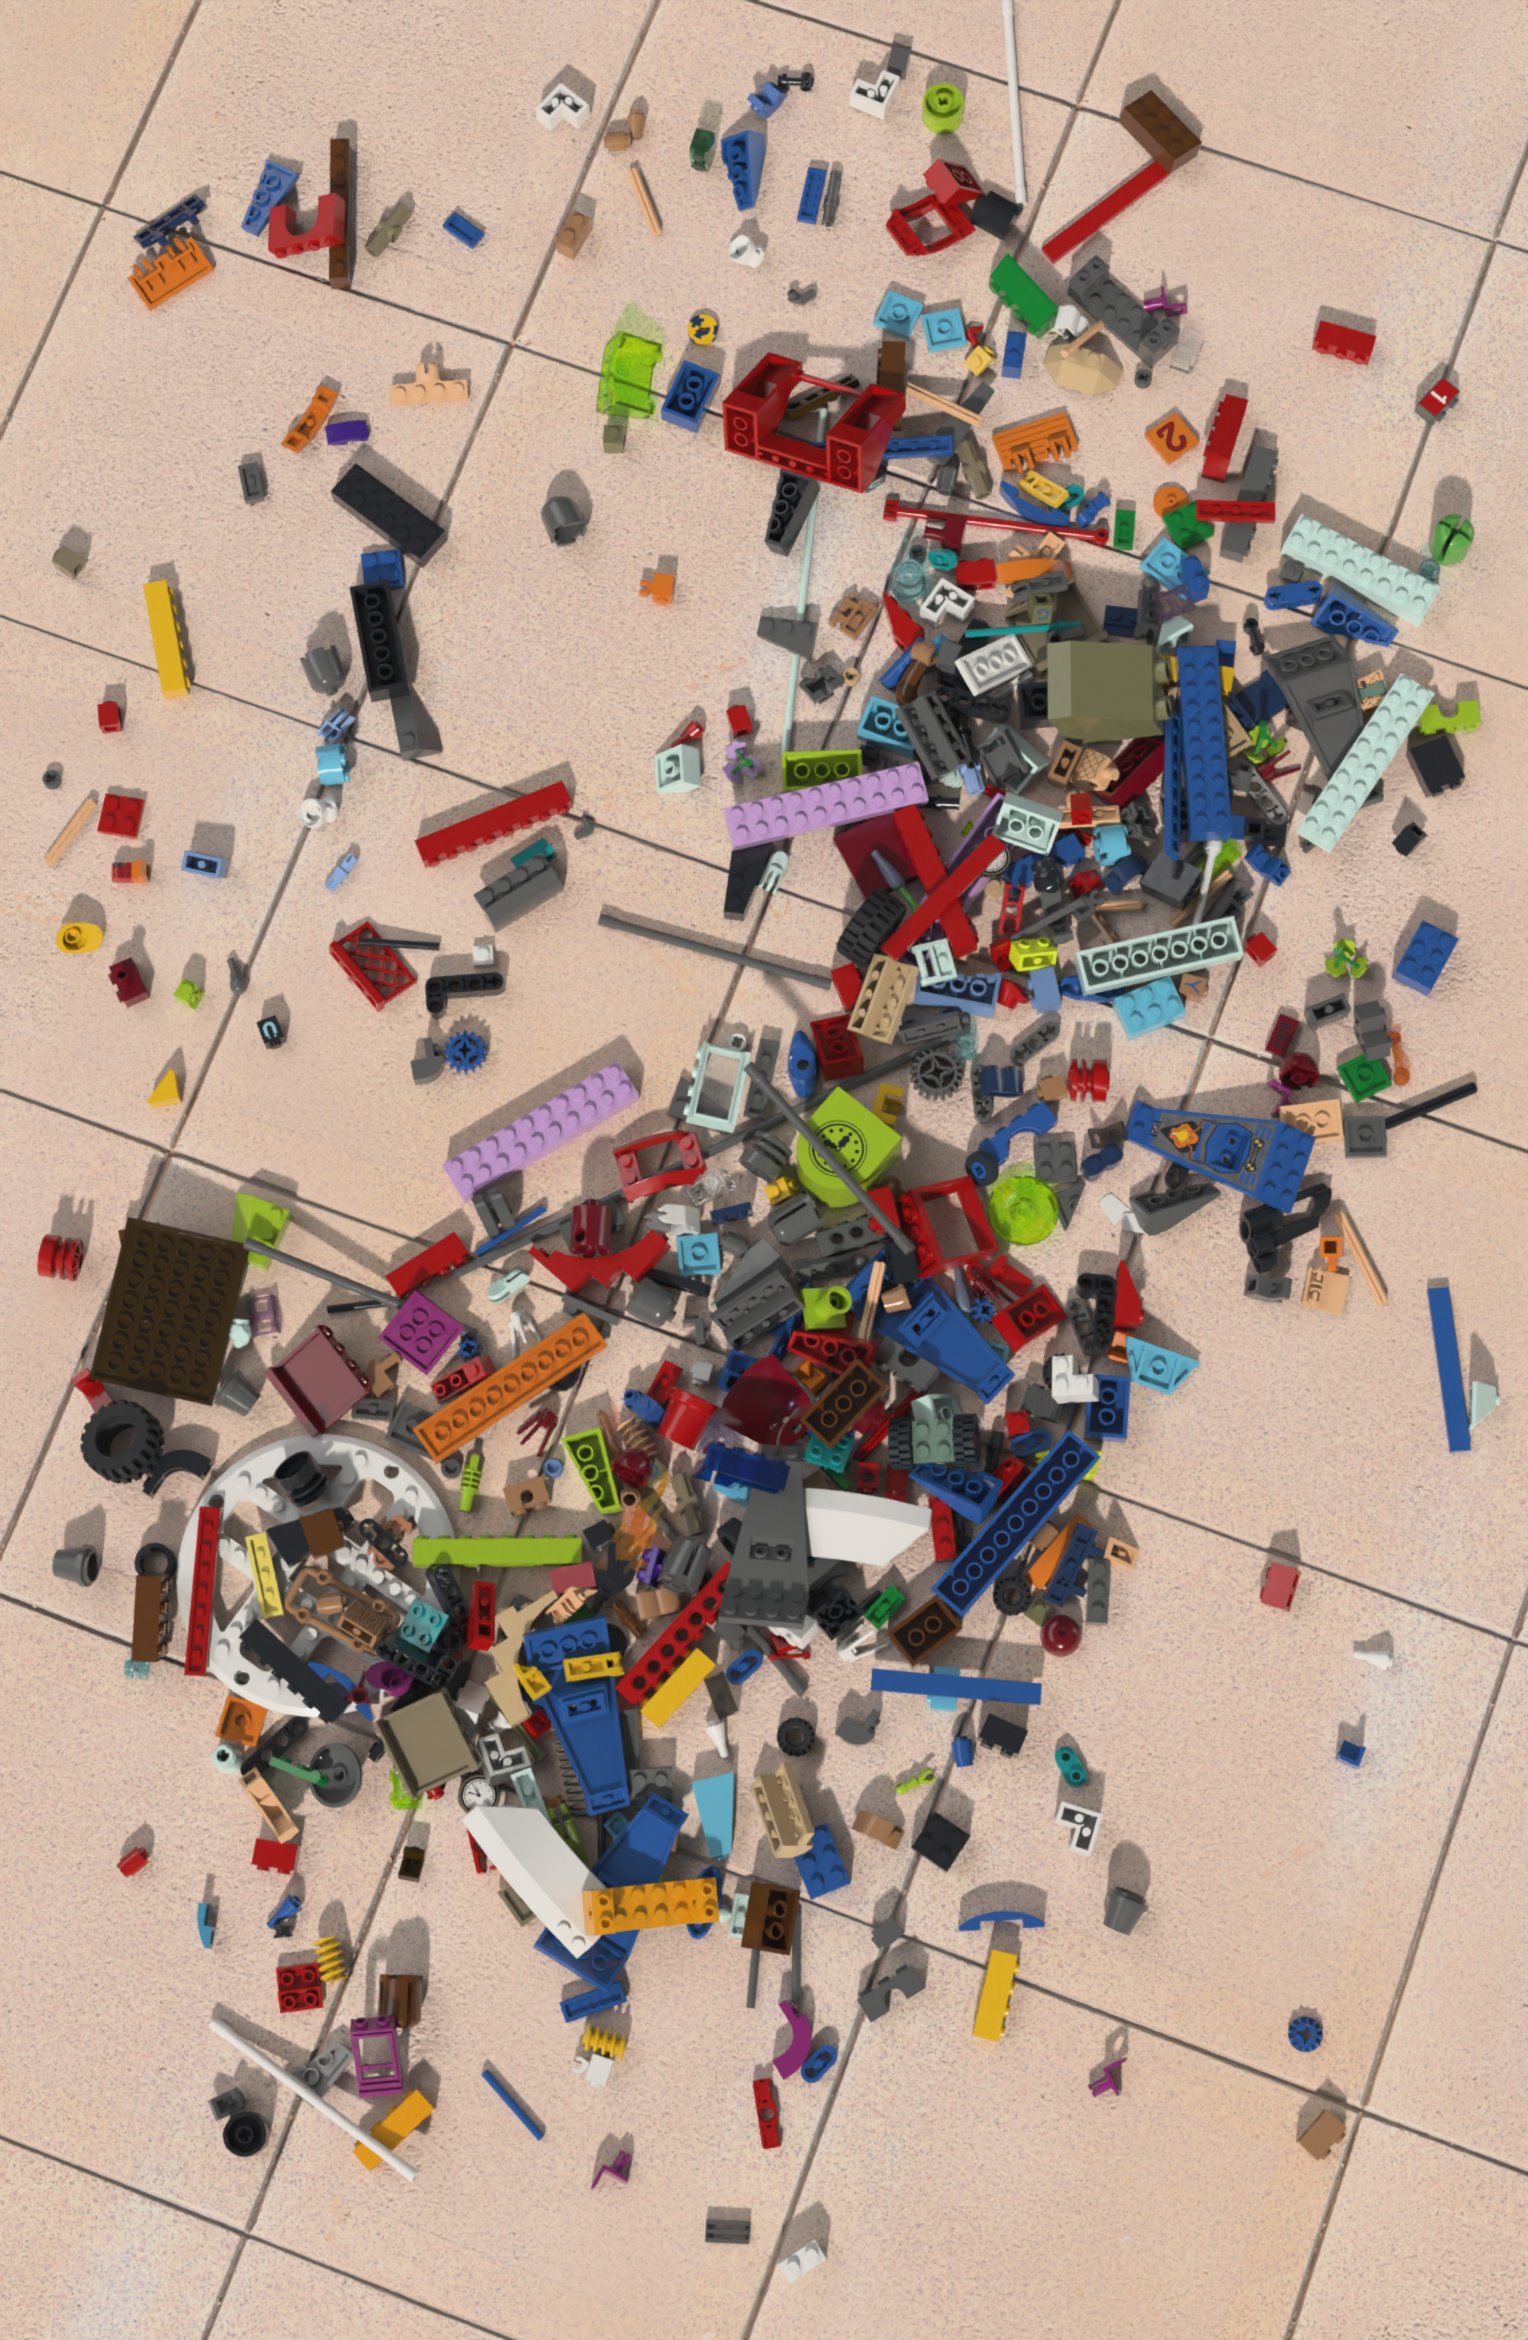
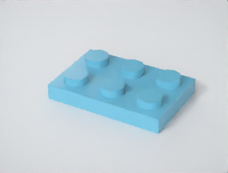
M1164 537L1142 562L1139 569L1155 578L1159 584L1185 603L1189 600L1186 585L1179 577L1181 559L1187 558L1189 555ZM1202 565V572L1208 578L1211 571Z

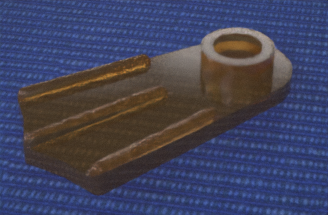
M600 1409L599 1414H597L598 1421L601 1426H604L603 1431L609 1448H612L614 1455H617L621 1450L604 1409Z

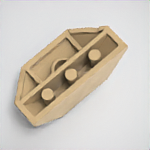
M1069 343L1049 346L1043 366L1047 369L1055 384L1092 396L1117 388L1123 369L1108 356L1078 347L1070 355L1063 357L1061 351Z

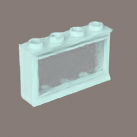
M706 1041L703 1042L702 1048L698 1047L695 1059H698L699 1062L698 1066L693 1067L691 1076L695 1078L694 1085L690 1084L687 1096L691 1097L690 1104H685L683 1115H687L686 1123L729 1133L734 1132L747 1075L743 1069L749 1064L751 1052L706 1043Z

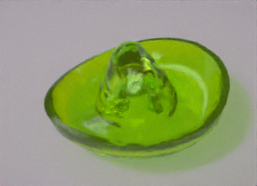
M1015 1176L1004 1180L992 1191L987 1203V1215L992 1228L1001 1238L1012 1244L1027 1246L1039 1243L1051 1234L1058 1221L1059 1204L1054 1191L1044 1181L1032 1176Z

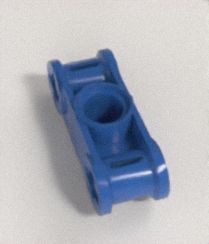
M1317 581L1270 587L1266 592L1264 605L1268 610L1272 611L1314 605L1319 601L1323 587Z

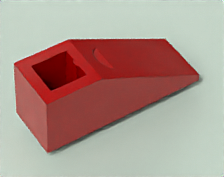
M884 592L883 605L893 641L905 652L919 637L924 639L925 630L919 623H915L911 619L912 617L907 610H902L898 606V602L893 596H889Z
M489 1355L477 1356L433 1383L430 1387L438 1404H441L472 1389L497 1372Z

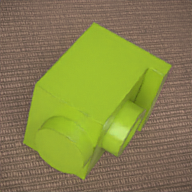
M183 978L173 995L177 1002L195 1010L205 993L200 990L197 984Z

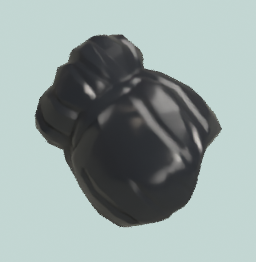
M1053 857L1042 858L1032 863L1031 870L1034 872L1033 883L1037 892L1055 893L1063 886V877L1056 868V862Z

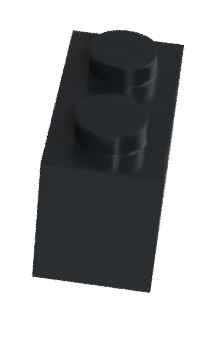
M911 1238L908 1239L915 1246V1249L908 1255L904 1254L894 1240L883 1242L888 1281L890 1283L899 1284L919 1280L920 1267L915 1257L917 1247Z

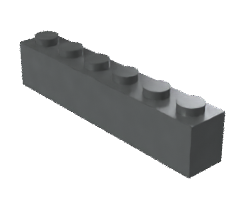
M1254 445L1237 501L1266 502L1268 494L1264 492L1266 487L1270 488L1273 476H1270L1271 470H1276L1279 459H1276L1277 451ZM1230 522L1219 556L1242 563L1244 556L1248 557L1250 552L1249 539H1254L1257 528L1253 527L1254 523Z

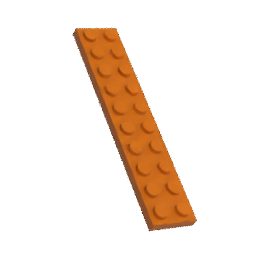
M583 1312L413 1428V1431L435 1463L438 1464L607 1348L608 1345Z

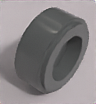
M447 1458L441 1464V1472L447 1479H456L462 1472V1465L455 1458Z

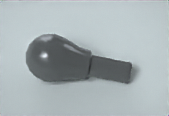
M229 958L227 963L230 969V989L237 995L243 994L248 988V983L241 972L238 971L235 958Z

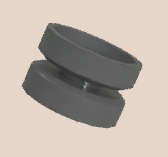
M497 1186L487 1190V1196L491 1202L487 1204L482 1194L471 1197L489 1238L500 1234V1229L496 1223L498 1220L505 1230L516 1226L511 1215L512 1211Z

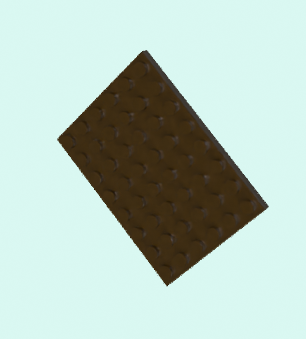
M128 1217L89 1379L212 1406L249 1250L243 1248L244 1243Z

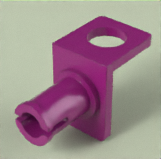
M1161 286L1162 295L1160 297L1143 300L1146 312L1162 309L1167 317L1188 313L1186 303L1167 306L1164 286Z
M1271 1079L1266 1083L1282 1095L1270 1113L1272 1117L1279 1112V1106L1292 1105L1288 1101L1292 1091L1275 1079Z
M1127 2056L1106 2066L1103 2069L1105 2077L1092 2084H1088L1090 2091L1099 2087L1092 2091L1094 2098L1109 2089L1114 2090L1117 2096L1121 2094L1110 2069L1127 2061Z
M620 2150L611 2167L603 2164L590 2190L594 2191L604 2172L627 2185L629 2179L624 2177L623 2172L632 2156L627 2153L624 2160L621 2161L625 2152Z

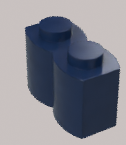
M988 1065L979 1072L982 1096L1017 1098L1024 1094L1022 1070L1015 1069L1014 1066H1007L1002 1069L998 1068L997 1065Z
M1116 1143L1108 1144L1099 1153L1088 1156L1082 1162L1080 1171L1088 1182L1095 1181L1105 1171L1115 1169L1121 1163L1124 1154Z

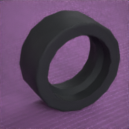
M149 1543L143 1546L136 1554L134 1561L135 1570L138 1575L146 1572L143 1562L147 1554L159 1551L165 1554L167 1558V1568L163 1573H170V1579L176 1568V1557L173 1552L160 1543Z

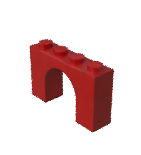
M336 193L318 196L317 220L310 231L300 236H296V212L286 204L271 207L269 214L268 251L277 258H286L290 255H300L303 252L318 251L321 248L335 247L338 244H343L345 201Z

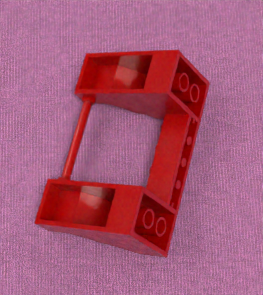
M768 352L722 402L725 451L862 494L875 479L894 424L906 410V394L872 383L863 392L805 374L802 362ZM801 381L858 398L826 434V450L776 435L791 391Z

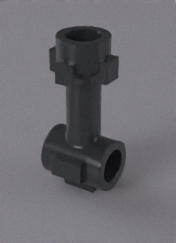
M809 72L802 73L801 78L787 77V74L778 75V86L781 89H786L787 85L800 86V89L804 92L812 90L814 78Z
M1247 618L1242 628L1250 637L1252 643L1249 646L1250 652L1253 653V656H1258L1265 652V645L1259 642L1256 632L1259 624L1256 619Z
M952 1511V1522L956 1521L958 1539L955 1540L956 1546L965 1550L972 1542L971 1537L966 1535L964 1520L967 1518L957 1511Z

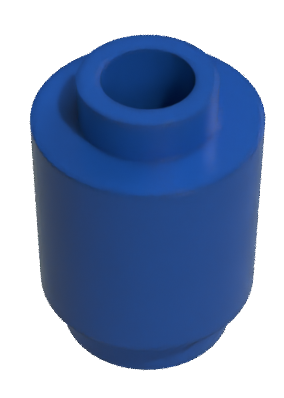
M967 1736L954 1737L955 1741L951 1742L953 1760L957 1768L974 1765L973 1760H975L972 1739H967Z

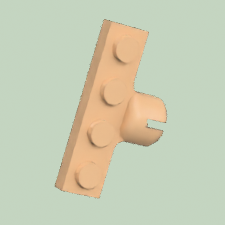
M428 362L429 373H426V364L419 363L416 365L417 380L415 383L390 385L391 405L469 400L467 379L441 381L439 366L436 363Z
M1049 532L1035 551L1028 549L1022 543H1017L1006 557V562L1026 559H1054L1065 542L1052 532ZM1010 585L1004 594L1013 600L1014 594L1010 590Z
M1075 790L1066 796V807L1057 809L1064 812L1059 828L1120 824L1119 805L1092 806V824L1072 825L1070 794H1076ZM1079 790V793H1086L1083 790Z

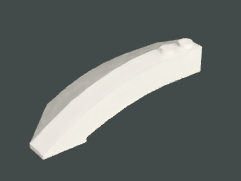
M803 1488L806 1551L809 1557L860 1562L883 1566L884 1568L890 1563L892 1558L897 1554L903 1553L913 1544L914 1540L920 1535H925L930 1530L933 1510L929 1508L858 1493Z
M476 1805L461 1818L464 1825L506 1881L576 1958L580 1957L601 1937V1935H585L582 1891L605 1889L606 1887L568 1846L538 1807L517 1808V1806L487 1807L486 1805Z

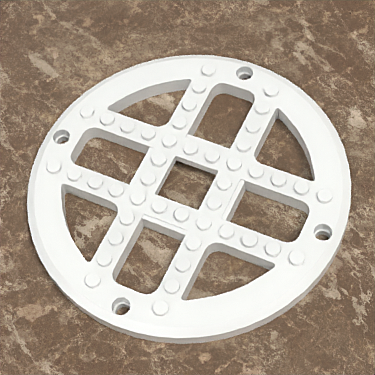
M318 1434L315 1437L305 1435L280 1440L254 1451L231 1466L214 1482L194 1510L181 1542L177 1562V1596L181 1617L188 1634L200 1506L213 1507L216 1499H223L224 1505L221 1511L218 1556L249 1577L254 1583V1590L224 1632H222L213 1607L207 1667L232 1691L248 1701L285 1715L319 1718L317 1715L320 1712L315 1707L312 1709L308 1708L302 1702L304 1697L300 1693L294 1695L287 1688L289 1684L284 1679L279 1681L271 1673L274 1669L262 1671L243 1657V1647L240 1645L242 1640L239 1636L256 1618L260 1622L263 1618L248 1550L225 1534L226 1522L237 1507L245 1501L254 1503L282 1524L328 1508H344L363 1481L374 1480L394 1495V1503L385 1514L387 1517L386 1523L397 1515L402 1516L407 1522L414 1518L421 1535L430 1536V1539H438L440 1535H449L451 1539H456L448 1514L429 1484L415 1469L386 1449L367 1441L340 1435ZM300 1451L310 1452L318 1462L319 1467L342 1468L325 1494L310 1511L300 1510L265 1485V1482L274 1478L276 1469L285 1459ZM390 1468H397L399 1470L396 1478L388 1477L387 1472ZM393 1530L388 1531L387 1533L396 1541L397 1537L393 1535ZM375 1531L372 1532V1535L374 1536L373 1538H371L372 1541H374L377 1535ZM343 1535L346 1542L345 1546L342 1549L327 1554L346 1568L338 1580L361 1593L370 1585L407 1612L415 1598L443 1612L428 1580L426 1594L422 1596L384 1568L376 1567L373 1562L374 1552L370 1556L367 1555V1549L371 1545L368 1541L361 1548ZM384 1537L381 1549H386L390 1545V1540L387 1537ZM277 1551L272 1559L282 1606L284 1607V1599L293 1584L289 1579L302 1561L290 1568L279 1551ZM449 1567L460 1587V1567ZM333 1587L329 1593L338 1592L339 1590ZM449 1587L446 1589L447 1597L450 1595ZM302 1588L299 1589L292 1601L293 1605L298 1608L302 1606L308 1607L315 1617L342 1630L337 1627V1624L343 1612L330 1615L318 1614L316 1598ZM346 1594L349 1606L356 1599ZM449 1621L445 1623L443 1629L450 1626ZM310 1623L304 1626L289 1647L306 1664L321 1643L328 1638L336 1639L353 1651L350 1644ZM437 1640L432 1647L434 1650L439 1648ZM365 1652L356 1653L371 1665L386 1661L379 1656L374 1657ZM242 1673H247L250 1677L245 1685H241L238 1681V1677ZM362 1674L350 1679L358 1686ZM365 1678L363 1687L368 1690V1698L377 1699L381 1702L390 1697L385 1690L371 1686ZM339 1681L327 1683L342 1698L351 1695V1692ZM353 1701L348 1702L351 1706L343 1715L357 1712L358 1710L355 1708L357 1704Z

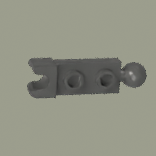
M1147 576L1141 582L1142 589L1138 591L1137 626L1135 627L1134 639L1138 641L1140 637L1145 636L1146 643L1152 645L1159 639L1160 627H1158L1159 594L1153 592L1157 586L1156 579L1152 576Z
M850 1254L814 1260H808V1258L795 1260L796 1283L801 1286L806 1285L807 1282L812 1284V1281L852 1275V1268L861 1271L869 1262V1259L865 1255H858L854 1260H851Z

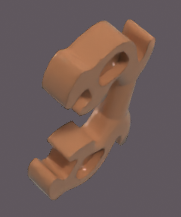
M400 1515L394 1516L387 1523L386 1516L381 1519L380 1526L386 1532L393 1530V1535L397 1538H402L400 1533L404 1529H406L408 1535L412 1531L411 1522H407ZM381 1537L378 1540V1546L380 1548L384 1540V1537ZM372 1545L368 1547L367 1555L370 1556L374 1552L373 1562L376 1567L387 1568L388 1570H392L395 1567ZM392 1550L386 1553L387 1556H389L390 1552L395 1555Z

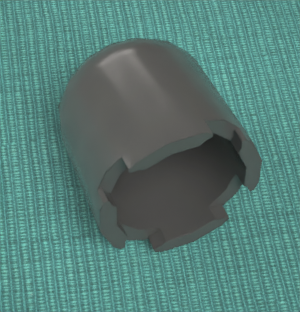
M554 496L543 505L541 517L551 543L554 542L559 547L575 543V538L580 534L582 537L587 531L586 524L571 498Z
M331 645L330 649L327 650L319 647L305 653L306 658L301 657L300 661L313 691L327 694V696L338 693V689L346 681V674L337 646Z
M645 1277L636 1289L639 1291L638 1295L634 1299L630 1298L625 1311L654 1328L663 1326L667 1321L671 1323L677 1314L674 1311L676 1307L675 1296L652 1279Z

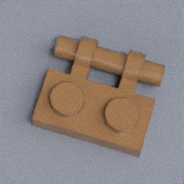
M850 592L841 601L839 609L833 612L828 624L834 628L837 623H841L839 631L856 641L877 613L878 608L863 598L858 603H855L854 600L857 596ZM847 609H851L852 611L849 616H844Z

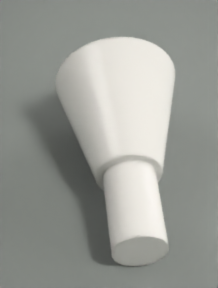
M1355 1649L1353 1658L1367 1660V1662L1387 1671L1388 1667L1392 1668L1394 1655H1390L1391 1650L1366 1652Z
M718 1718L707 1722L708 1726L704 1729L715 1746H717L721 1759L729 1757L725 1745L724 1721L720 1722Z

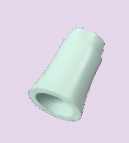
M233 1744L220 1745L213 1752V1762L218 1770L225 1774L236 1773L244 1762L242 1750ZM229 1754V1758H227V1760L224 1761V1755Z

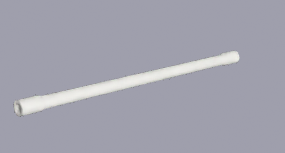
M1001 0L1002 15L1004 17L1015 174L1016 205L1025 207L1027 206V195L1024 180L1013 25V0Z
M215 2017L210 2022L208 2027L229 2041L392 2165L401 2175L411 2182L417 2178L420 2173L419 2170L406 2160L398 2157L235 2033L231 2027L218 2017Z

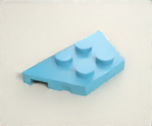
M1130 1336L1125 1337L1130 1380L1136 1384L1171 1395L1178 1388V1385L1184 1382L1188 1374L1200 1365V1361Z

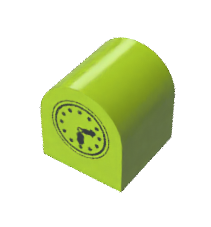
M839 1086L835 1088L806 1122L807 1126L865 1192L869 1191L874 1184H878L900 1158L902 1137ZM800 1133L796 1146L797 1175L799 1183L806 1194L808 1193L811 1199L820 1205L830 1208H845L859 1203L858 1198Z

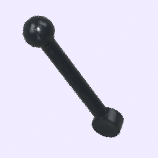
M920 1279L904 1282V1285L911 1283L918 1284L920 1282ZM882 1284L880 1293H884L888 1289L896 1287L898 1284H891L887 1286Z

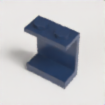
M1268 670L1261 673L1259 680L1236 695L1231 692L1227 698V706L1232 713H1236L1241 726L1247 728L1249 732L1254 730L1256 726H1259L1260 721H1268L1289 707L1282 690Z

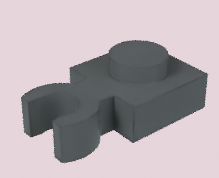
M1097 889L1091 892L1088 899L1085 895L1079 897L1083 900L1084 905L1070 912L1079 923L1096 913L1095 907H1100L1104 904V897L1099 900L1094 898L1098 895Z

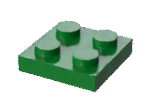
M1196 500L1163 515L1161 518L1174 544L1182 551L1214 536L1208 521H1196Z
M1364 1054L1336 1068L1355 1104L1393 1085L1379 1059L1367 1062Z

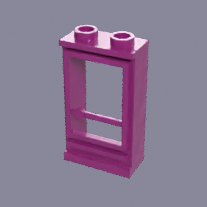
M395 2015L351 2019L350 2035L359 2098L403 2094L404 2078ZM389 2036L393 2063L362 2065L358 2039ZM372 2068H394V2075L364 2077L363 2070L368 2071Z

